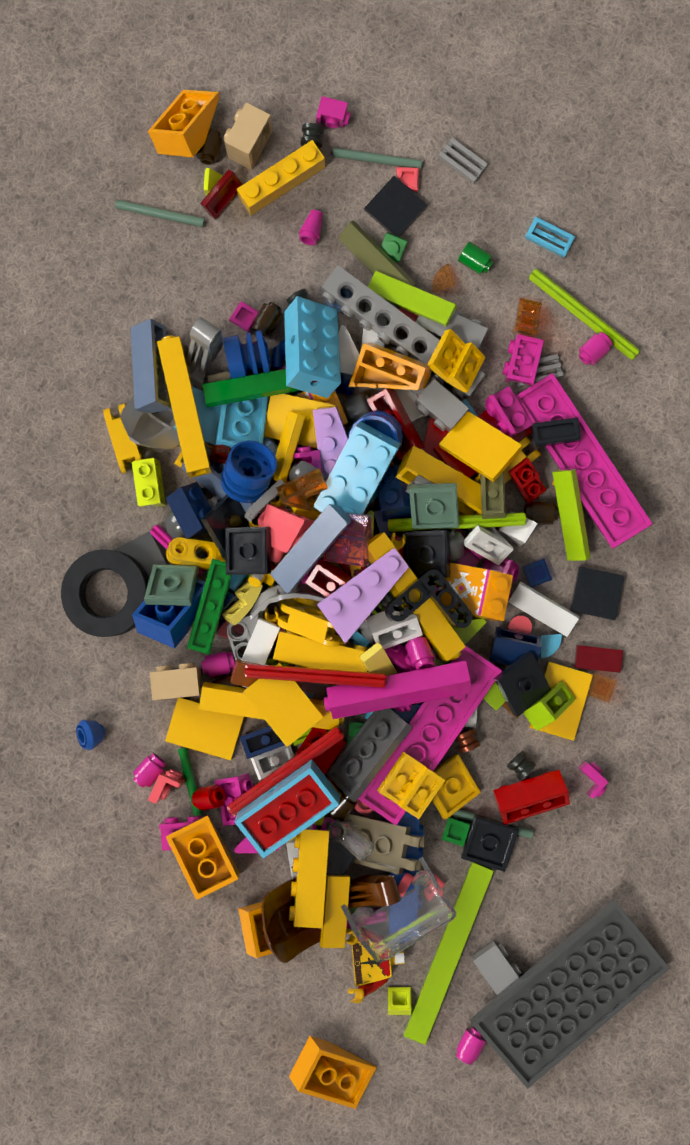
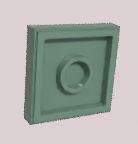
M457 483L409 485L412 529L459 528Z
M153 564L144 597L145 604L191 606L199 574L198 566Z

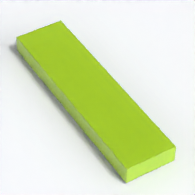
M375 271L367 286L387 302L445 327L448 326L457 308L454 303L378 271Z
M576 469L556 470L552 473L567 561L588 560L591 557Z

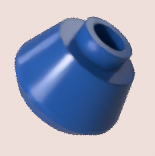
M81 720L76 727V735L80 746L88 751L98 746L103 741V737H105L103 725L97 721Z

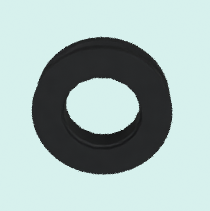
M106 549L88 552L71 564L63 578L61 600L64 611L69 620L79 630L89 635L111 637L125 634L135 628L132 614L144 601L149 578L142 565L126 553ZM103 570H112L119 574L125 581L128 590L127 601L124 607L117 614L109 617L100 616L93 612L88 606L85 596L86 585L90 578Z

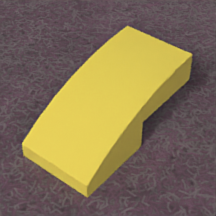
M248 581L234 592L239 600L222 613L225 620L234 626L239 623L253 607L263 585L254 587Z

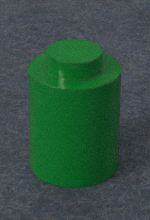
M470 241L457 260L479 275L483 272L487 274L494 263L491 260V254Z

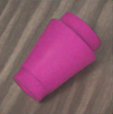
M318 210L310 211V214L299 230V240L302 243L313 246L320 240L322 212Z

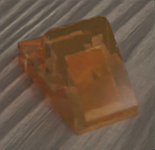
M523 298L519 299L512 333L533 338L537 335L541 302Z
M318 468L280 485L276 489L283 505L312 511L307 498L328 489Z

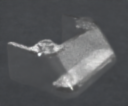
M423 857L419 861L424 870L416 873L412 881L414 888L401 897L400 902L382 907L375 912L370 907H360L353 914L345 904L341 906L356 938L376 962H384L451 922L456 916L453 905Z

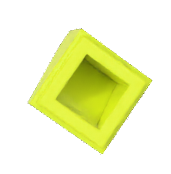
M211 168L205 169V196L223 176Z
M388 987V1015H411V987Z

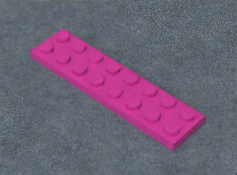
M553 373L516 395L531 423L578 417L581 435L580 442L545 446L560 470L576 469L581 503L612 550L652 526V522Z
M467 646L460 651L461 655L449 664L466 661L472 693L423 702L409 722L412 729L358 798V800L394 825L398 824L406 811L379 793L377 789L404 751L434 771L495 682L494 678L502 672L498 667Z

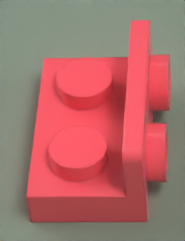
M173 769L160 773L148 801L157 804L161 800H165L173 786L180 788L185 783V779L181 778L183 774Z

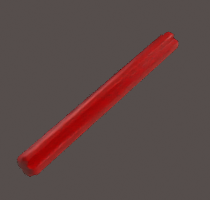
M246 664L245 677L379 688H384L386 685V675L382 673Z
M334 727L228 804L227 808L230 814L236 816L237 812L307 762L316 759L344 738L342 731L338 727Z

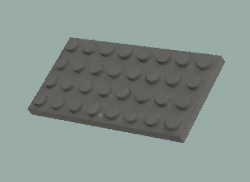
M613 899L473 1016L470 1021L528 1089L670 968Z

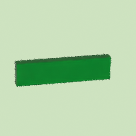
M286 369L202 384L207 408L297 391L295 388L286 386Z
M216 559L211 561L187 645L188 649L206 654L211 652L232 575H226V562Z

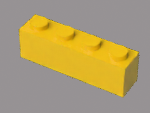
M311 140L237 188L238 197L249 214L253 215L324 169L325 158L314 141Z
M415 446L403 456L395 476L396 478L408 485L418 475L434 484L457 483L459 514L462 516L482 515L480 483L475 482L463 473L456 471Z
M286 630L285 633L279 632L273 656L275 661L305 668L368 672L360 659V656L367 651V647L354 645L353 648L344 647L345 642L342 641L339 646H328L312 639L301 637L299 634Z
M305 829L295 836L294 848H298V858H293L292 872H297L296 882L291 883V896H295L294 906H290L289 921H293L294 927L323 928L329 831Z

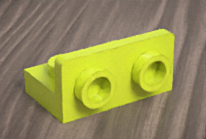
M155 458L133 461L132 468L138 506H166L160 461Z

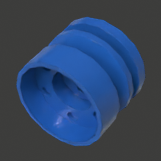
M261 330L256 331V342H252L250 332L246 333V344L241 343L238 335L223 337L231 379L248 376V371H252L254 375L259 374L258 369L262 368L264 373L270 372L272 364L270 353Z
M241 441L234 445L229 452L221 474V486L224 492L238 502H256L268 490L277 469V460L274 453L266 445L257 441Z

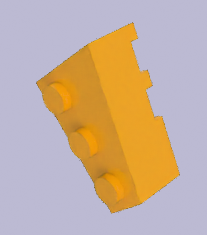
M372 342L363 343L349 387L421 390L426 388L432 370L427 364Z

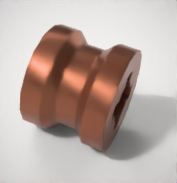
M474 728L460 732L454 740L458 742L459 753H464L481 746L479 740L475 738L476 731Z

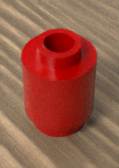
M217 784L200 787L192 795L193 805L200 810L220 808L226 800L224 789Z

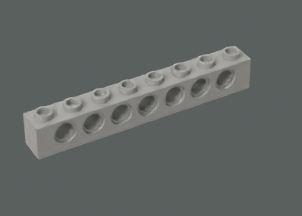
M337 265L321 287L322 297L331 304L335 302L341 306L340 310L348 317L354 316L360 321L359 324L367 331L372 329L376 332L378 339L387 345L391 343L397 348L396 352L428 364L440 340ZM348 289L351 291L352 297L345 299L340 295V291ZM365 302L370 306V311L362 312L358 305ZM385 316L389 324L387 326L379 325L377 317ZM396 330H404L407 338L404 340L398 339L395 333ZM414 344H423L425 352L417 353L414 349ZM479 370L469 391L465 393L447 383L435 372H431L434 377L433 379L441 385L445 383L452 388L450 391L458 398H468L485 375V373Z

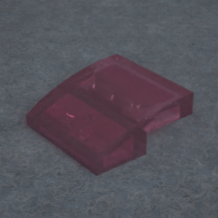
M347 513L351 523L325 552L323 561L365 567L369 564L368 541L372 539L371 516Z

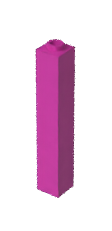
M466 661L386 676L384 688L352 685L327 687L328 697H324L326 711H331L332 718L338 719L472 693L471 680Z

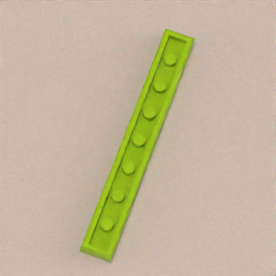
M471 862L404 1031V1037L426 1045L494 871L492 869Z

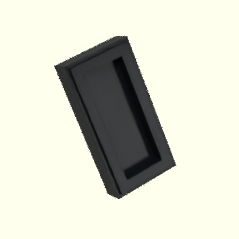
M578 417L532 423L535 447L581 441Z

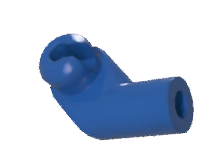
M285 340L273 349L272 370L276 371L283 367V359L286 358Z

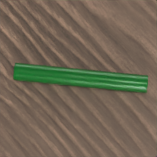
M186 747L178 749L194 816L203 815V810L196 808L192 803V795L197 790L188 750Z

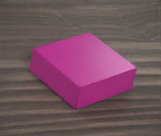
M241 301L229 321L244 331L249 332L254 325L253 320L258 311Z

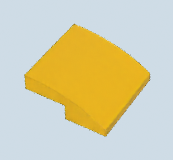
M452 329L444 331L427 366L447 383L466 393L469 391L485 356L472 342L465 344Z
M403 751L377 791L414 817L420 819L445 782V779Z

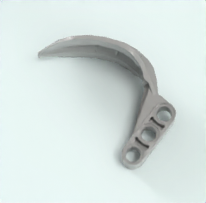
M200 317L190 331L191 342L186 362L192 386L202 390L207 368L221 351L223 340L221 330ZM133 397L123 408L121 421L132 442L162 450H170L180 446L177 430L174 429L176 424L172 406L170 409L161 412H140L135 410Z
M278 583L265 589L254 603L251 612L247 613L237 623L243 626V633H236L233 629V624L230 623L228 625L227 635L235 660L242 659L244 654L241 653L240 647L248 645L259 617L263 619L264 610L268 604L289 598H305L321 602L327 597L309 585L299 583L290 594H287Z

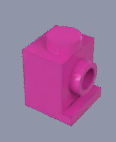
M322 96L316 115V124L321 125L325 123L327 127L333 129L343 128L344 125L348 126L351 112L348 111V103Z

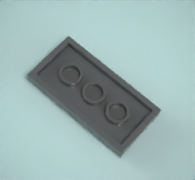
M392 708L374 711L326 775L351 800L356 802L412 729V726Z

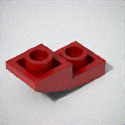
M526 457L509 471L515 486L527 503L530 504V502L547 490L539 479V474L529 458Z

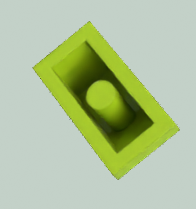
M561 681L523 712V714L535 730L538 731L555 721L576 698Z

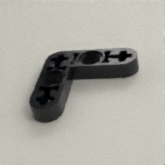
M437 570L423 572L394 597L385 608L387 618L391 621L399 622L405 620L431 598L453 627L466 628L472 622V613L445 577ZM428 576H435L436 579L434 580V583L436 584V586H443L444 588L438 590L435 585H428V582L430 580ZM412 589H416L420 593V598L415 603L409 599V592ZM445 592L449 593L452 599L448 606L443 605L441 602V595ZM404 603L408 605L400 609V616H393L392 613L395 611L393 606L399 607ZM454 608L458 613H464L462 617L464 622H457V613L455 611L449 612V610Z

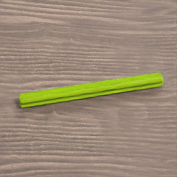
M539 269L533 270L529 280L596 333L602 332L607 335L612 341L613 346L630 360H633L639 354V348Z
M506 513V518L482 519V515L459 516V528L412 529V518L389 519L388 531L475 528L477 525L483 528L526 525V514Z

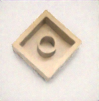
M246 102L243 109H238L234 118L235 123L232 129H227L223 140L225 141L228 158L252 170L273 130L270 114Z
M195 663L179 664V669L173 670V666L155 667L156 672H150L152 700L201 695L203 686L201 667H196Z

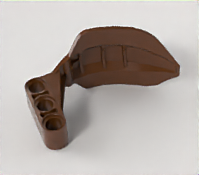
M364 875L350 882L348 908L362 906L386 907L401 901L394 876ZM296 877L285 881L267 892L261 906L266 943L277 960L283 963L289 962L304 950L319 943L321 938L320 928L294 927L293 921H289L290 906H294L295 896H291V883L296 882Z

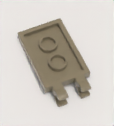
M349 813L344 818L340 845L356 855L352 863L395 874H403V869L410 871L421 870V860L405 857L407 845L417 848L420 846L425 847L426 837L409 834L410 827L394 825L391 822Z

